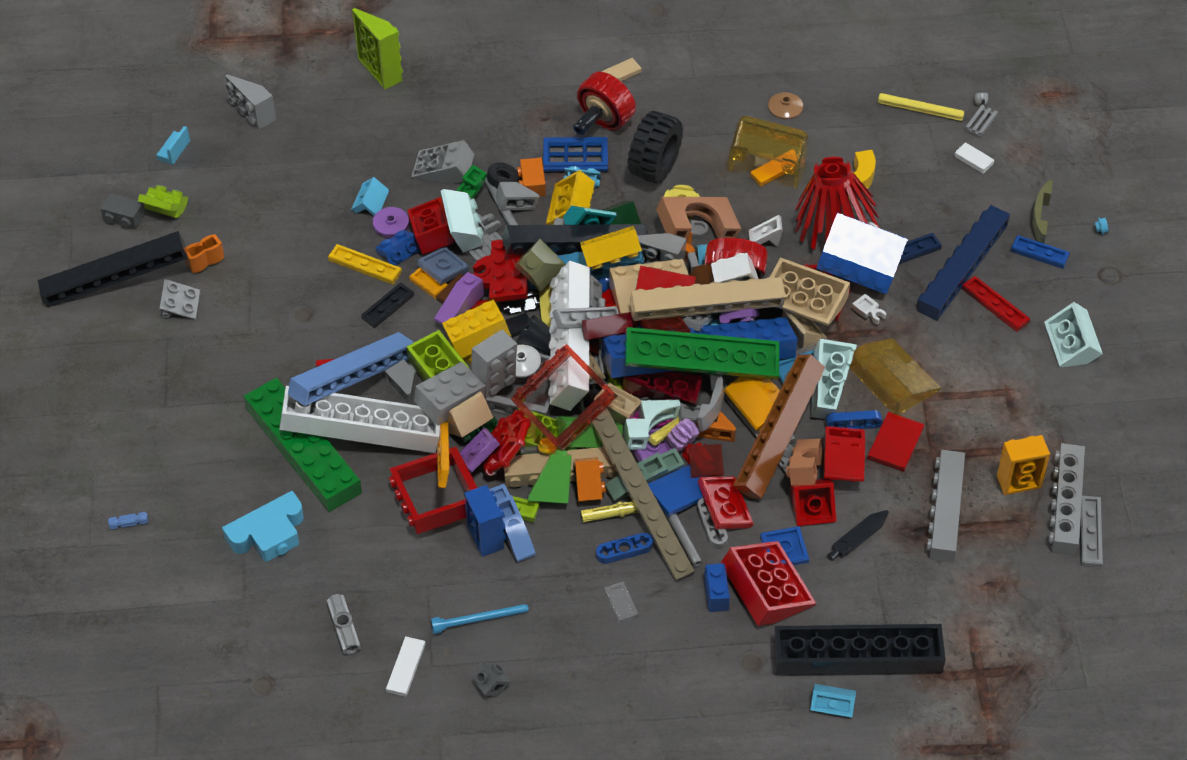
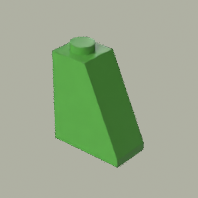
M556 450L555 453L549 455L528 494V501L568 503L571 454H567L566 450Z

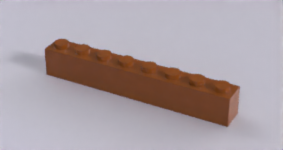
M811 354L797 355L733 485L747 498L761 499L765 494L777 465L781 461L782 455L798 426V422L805 412L811 396L814 394L816 385L822 377L825 366Z

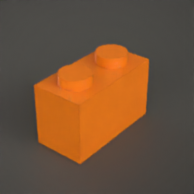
M542 157L520 159V167H517L519 178H522V180H519V183L539 194V197L546 196Z
M598 457L574 459L578 501L602 499V493H605V482H601L600 474H604L603 462H599Z

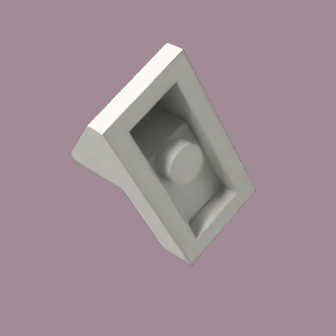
M777 215L750 229V241L762 244L770 240L775 246H778L783 231L781 216Z

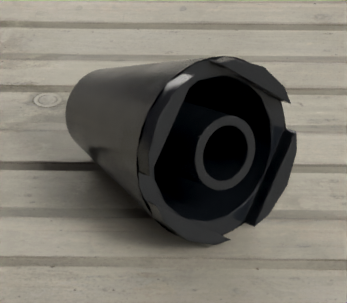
M533 315L526 323L528 325L522 330L516 343L517 345L531 346L538 353L551 356V349L549 348L551 341L550 327L538 316Z

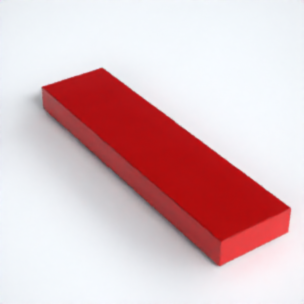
M973 276L962 285L964 292L1014 331L1018 332L1030 323L1031 318L978 277Z

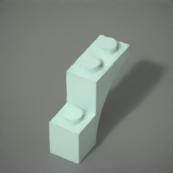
M641 401L638 412L639 419H626L623 429L624 440L629 450L646 449L649 431L662 421L676 419L681 406L680 401Z

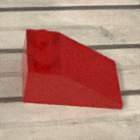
M441 197L407 210L422 254L434 252L436 249L456 242L450 233Z

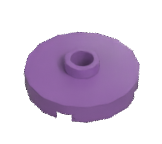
M387 207L375 214L373 217V228L382 237L392 238L397 232L408 230L409 217L400 208Z

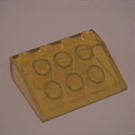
M893 338L866 343L854 351L849 368L896 415H900L941 390V387Z

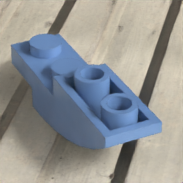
M505 484L489 489L490 492L494 491L496 495L497 506H501L505 515V518H502L505 524L503 531L516 561L519 562L535 556L536 553L524 521Z

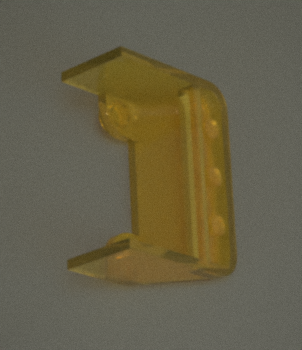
M742 116L737 123L730 149L729 171L733 170L736 161H744L748 154L782 162V170L786 174L795 176L794 188H797L806 166L808 135L800 129L749 116Z

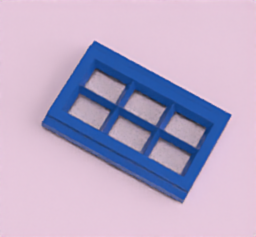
M607 137L544 138V172H565V168H570V166L579 167L581 170L592 168L598 171H608Z

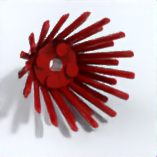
M832 156L822 159V164L819 166L816 163L814 174L799 198L795 210L799 209L802 202L803 205L796 219L798 223L795 232L799 230L811 200L800 237L801 242L805 240L818 200L811 241L812 249L816 247L818 233H822L825 206L826 241L831 230V222L833 225L837 212L842 214L843 209L844 215L855 219L850 200L859 221L868 224L858 200L861 201L872 222L879 228L873 216L874 213L879 218L873 206L876 207V203L871 198L874 196L851 170L848 161L846 164L843 163V158Z

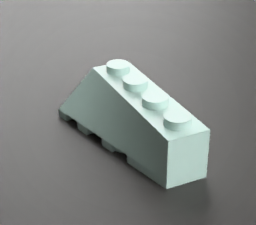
M819 339L814 348V357L825 366V369L812 395L811 417L825 419L827 415L836 411L857 346L856 344Z

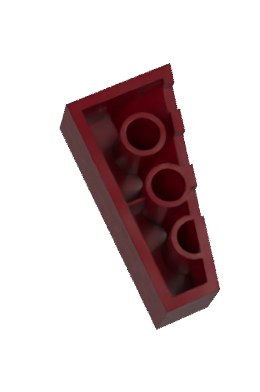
M677 371L624 376L623 390L632 395L662 400H679L680 403L698 405L702 392L703 376Z

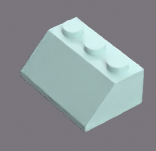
M441 190L450 233L462 252L464 253L482 246L484 233L482 228L479 227L481 220L475 209H478L475 199H471L468 193Z
M1071 303L1044 322L1060 367L1088 364L1103 354L1087 309L1077 303Z

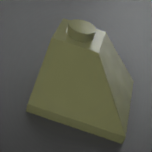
M541 239L514 264L540 292L560 272V269L566 265Z

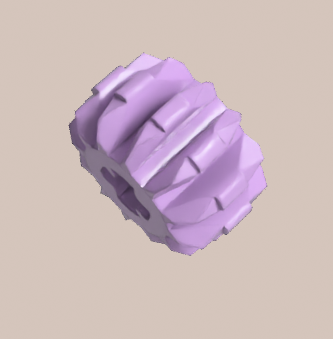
M684 419L671 429V432L668 433L667 441L672 448H675L677 451H683L688 444L694 442L698 437L699 428L690 419Z

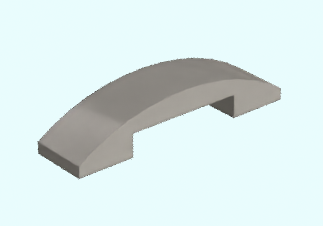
M721 374L710 375L713 394L710 404L701 405L698 415L699 431H705L716 420L722 409L724 386Z

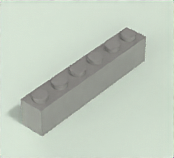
M941 450L940 457H936L935 469L939 470L938 473L934 474L933 485H937V489H933L932 501H935V506H931L930 517L934 518V520L930 522L928 534H932V539H928L927 551H930V559L954 562L965 461V453Z

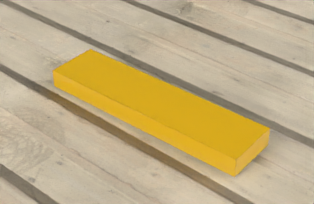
M336 244L328 256V260L392 285H394L402 273V268L339 244Z

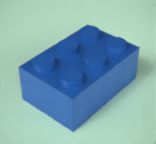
M484 485L465 492L467 527L481 556L484 557L503 550L506 536L503 531L505 524L502 518H505L502 507H498L496 504L497 498L494 491L490 492L488 486Z

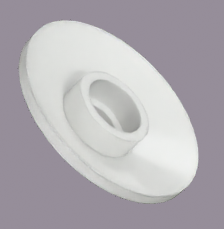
M517 345L516 377L524 378L531 376L540 367V354L531 346Z

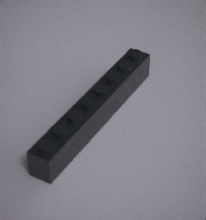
M645 224L506 225L502 239L506 254H525L539 239L555 254H572L574 252H583L580 242L634 226L637 236L649 234Z
M179 231L39 279L38 285L41 298L47 307H51L188 259L185 242Z

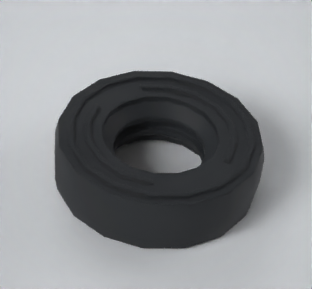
M503 162L493 163L488 168L486 176L488 182L495 188H498L500 182H518L519 179L518 171L513 166ZM497 173L504 174L509 179H503L499 177Z

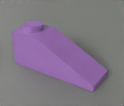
M467 272L455 284L436 314L434 321L443 325L442 323L449 318L456 317L469 310L484 296L483 279Z

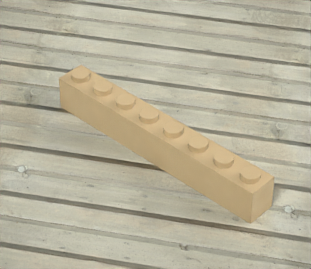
M771 276L766 279L751 278L746 281L732 280L726 283L712 282L705 285L693 284L684 287L678 285L672 288L658 287L653 290L638 289L631 292L630 305L633 321L739 311L750 308L783 306L786 295L782 277L775 278Z

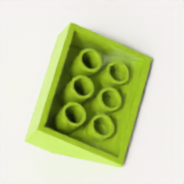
M356 8L352 9L358 60L384 90L402 82L403 70L399 51L401 46L398 41V29L384 19Z

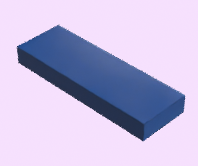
M1019 235L1016 236L1011 247V252L1061 269H1064L1070 254L1068 251Z

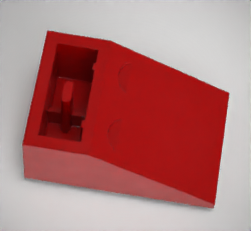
M825 426L823 440L824 479L864 482V429Z

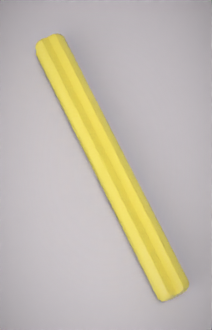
M880 93L878 97V103L959 121H962L964 118L963 110Z

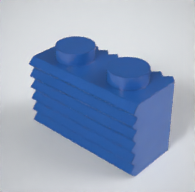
M708 564L705 566L704 580L709 611H728L730 595L725 564Z

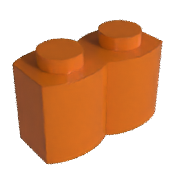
M213 234L203 238L199 243L187 246L188 259H185V262L192 273L200 272L208 265L220 262L225 257L222 242Z

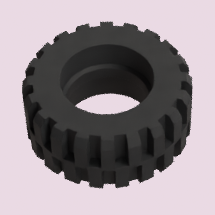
M656 110L647 113L646 117H643L636 133H634L628 153V170L633 176L653 183L662 182L667 177V174L670 173L672 166L675 164L683 138V127L678 118Z

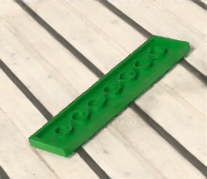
M627 327L625 366L778 380L779 341Z

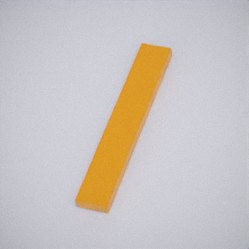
M448 421L440 424L437 444L438 486L441 488H446L449 474Z

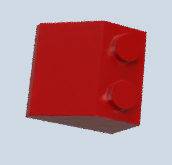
M830 479L816 480L815 485H791L790 483L792 506L797 526L837 522L834 483Z

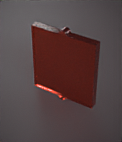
M703 444L701 446L689 447L691 478L724 475L721 444Z

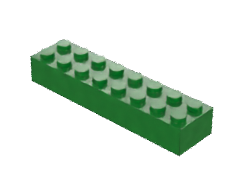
M277 377L244 395L246 410L328 512L362 494L360 479L325 436L279 430L285 387Z

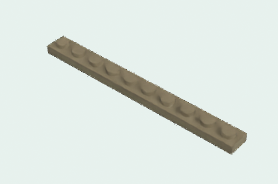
M603 404L587 411V416L675 581L678 582L693 575L695 571L606 405Z

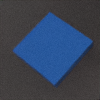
M799 526L760 533L762 543L779 541L793 566L809 563L810 559Z

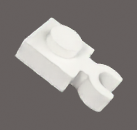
M866 294L852 304L854 311L865 319L870 316L874 324H879L880 319L877 316L883 319L886 318V312L878 309L879 304Z

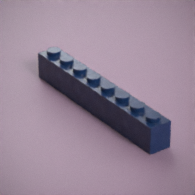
M992 205L981 213L979 221L974 222L971 232L965 234L962 244L960 246L957 245L953 256L948 257L944 268L939 269L934 281H930L925 294L922 293L917 301L919 313L936 321L940 319L962 289V285L968 281L1007 228L1010 218L1009 213Z

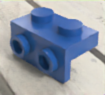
M406 230L397 232L394 237L383 240L380 245L375 247L377 254L386 257L388 263L392 265H397L421 250L415 234Z

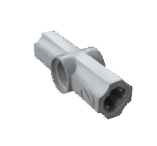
M331 595L327 599V604L343 653L354 654L361 649L344 595Z

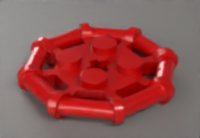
M515 410L512 415L501 418L491 433L500 445L480 464L484 468L485 474L493 475L497 470L510 466V461L520 448L525 446L526 443L524 441L527 431L531 427V420L525 417L522 410Z

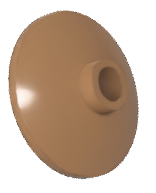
M782 92L770 98L768 109L777 118L793 119L801 114L803 102L795 94Z

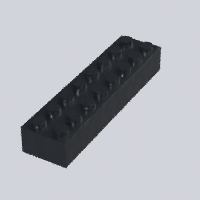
M942 624L775 626L774 630L776 675L943 673L946 661Z

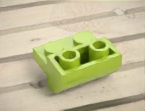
M156 185V188L149 187L146 194H139L138 201L145 203L144 209L174 218L181 216L189 198L183 196L181 191H166L167 187Z

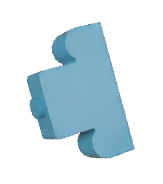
M290 491L223 526L224 538L231 549L237 554L248 552L251 545H253L261 558L267 562L299 545L298 534L294 526L299 525L304 520L302 504L295 493Z

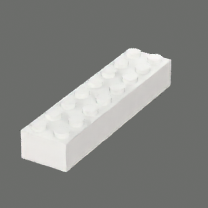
M569 261L562 267L550 283L552 288L550 297L551 326L549 329L551 333V341L549 343L551 356L549 358L550 388L548 391L550 405L570 411L589 392V339L584 340L583 328L558 329L552 312L555 309L589 308L590 267Z
M289 386L285 388L279 430L436 453L440 425H437L419 406L333 393L304 406L288 395Z

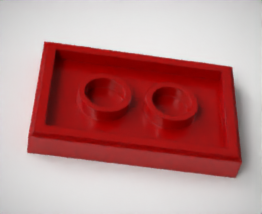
M640 265L636 290H653L658 287L672 288L678 285L682 287L695 284L696 277Z
M888 412L867 459L905 472L925 424Z
M735 476L700 477L697 481L716 529L751 528L754 524L742 493L733 486L736 481Z

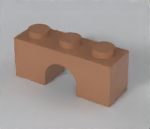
M821 438L798 439L796 446L792 450L793 456H790L789 459L790 465L786 468L787 478H790L791 485H815L818 475L816 465H821L823 459Z

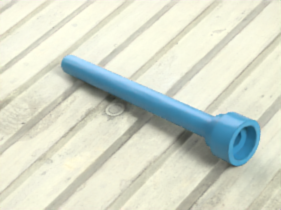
M523 604L446 620L435 617L431 618L433 634H439L448 627L525 613L529 610V607Z

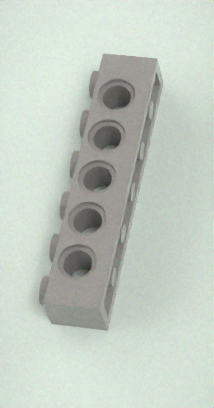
M1061 443L1060 450L1055 452L1054 462H1058V466L1054 467L1053 478H1057V481L1053 483L1052 494H1055V499H1052L1051 511H1054V515H1051L1050 527H1053V532L1049 534V544H1052V552L1076 555L1079 546L1085 446Z

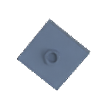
M443 247L417 260V265L441 285L454 279L459 273L464 274L469 271V265L447 247Z

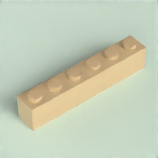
M604 447L567 450V454L572 455L570 481L572 482L576 481L574 459L598 457L599 462H603L604 474H600L601 478H614L619 475ZM543 453L515 455L510 461V466L507 468L503 467L505 486L534 485L549 455Z

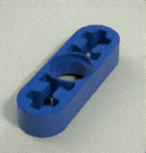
M876 410L831 413L825 418L826 426L840 428L873 429L880 427L883 423L881 413Z
M640 533L602 543L596 549V558L600 563L608 564L642 555L652 550L653 539L647 533ZM644 541V543H647V545L643 546V544L640 542ZM622 545H627L630 547V549L626 552H622L619 550V547Z

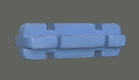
M140 512L138 515L134 513L108 519L110 529H116L118 526L122 528L134 526L137 523H148L146 512Z

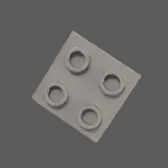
M164 279L159 307L162 317L169 318L173 313L195 320L200 290Z

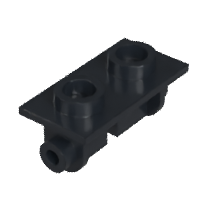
M528 291V298L502 301V305L506 304V306H503L504 313H508V315L521 312L520 305L524 306L525 311L538 309L540 307V299H536L539 297V292Z

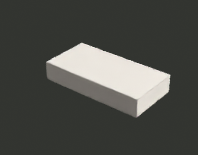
M966 142L954 154V157L982 174L994 164V159Z

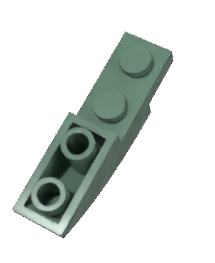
M673 448L663 454L658 452L637 463L646 482L650 483L683 468L684 462L677 450ZM619 475L605 484V488L614 502L629 496Z

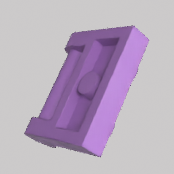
M750 308L724 312L720 314L719 319L721 323L727 324L737 323L738 320L740 322L755 321L756 317H760L759 309Z

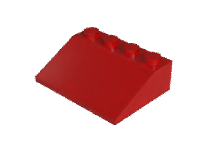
M779 541L730 547L721 563L725 564L728 577L757 626L777 623L816 605L814 598Z

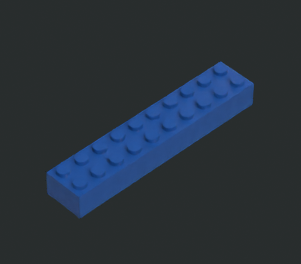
M779 317L768 320L760 319L749 322L741 321L730 324L704 325L700 331L690 327L664 330L779 341V359L796 358L798 338L787 318ZM626 335L603 337L602 358L611 378L677 371L625 366Z

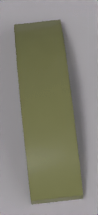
M1053 180L1046 182L1039 191L1032 217L1034 236L1041 243H1045L1048 221L1041 220L1042 205L1049 206Z

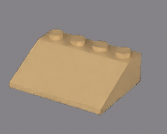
M783 258L779 259L771 274L775 278L782 277L786 295L783 306L777 308L829 326L842 310L849 296L850 282Z
M683 259L609 268V287L619 314L631 312L632 316L630 297L631 292L636 290L640 265L688 275Z

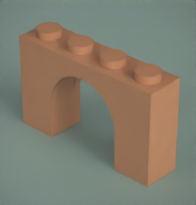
M661 197L656 208L665 232L686 238V240L692 230L687 215H696L707 220L713 227L717 238H737L741 230L727 197Z

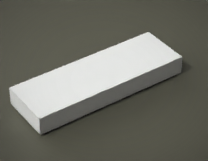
M405 636L386 687L387 693L407 697L426 645L425 641Z

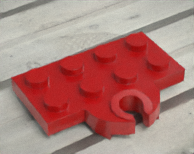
M503 239L491 241V255L482 257L474 264L473 275L483 279V289L490 288V301L528 298V279L514 266L524 254H506Z

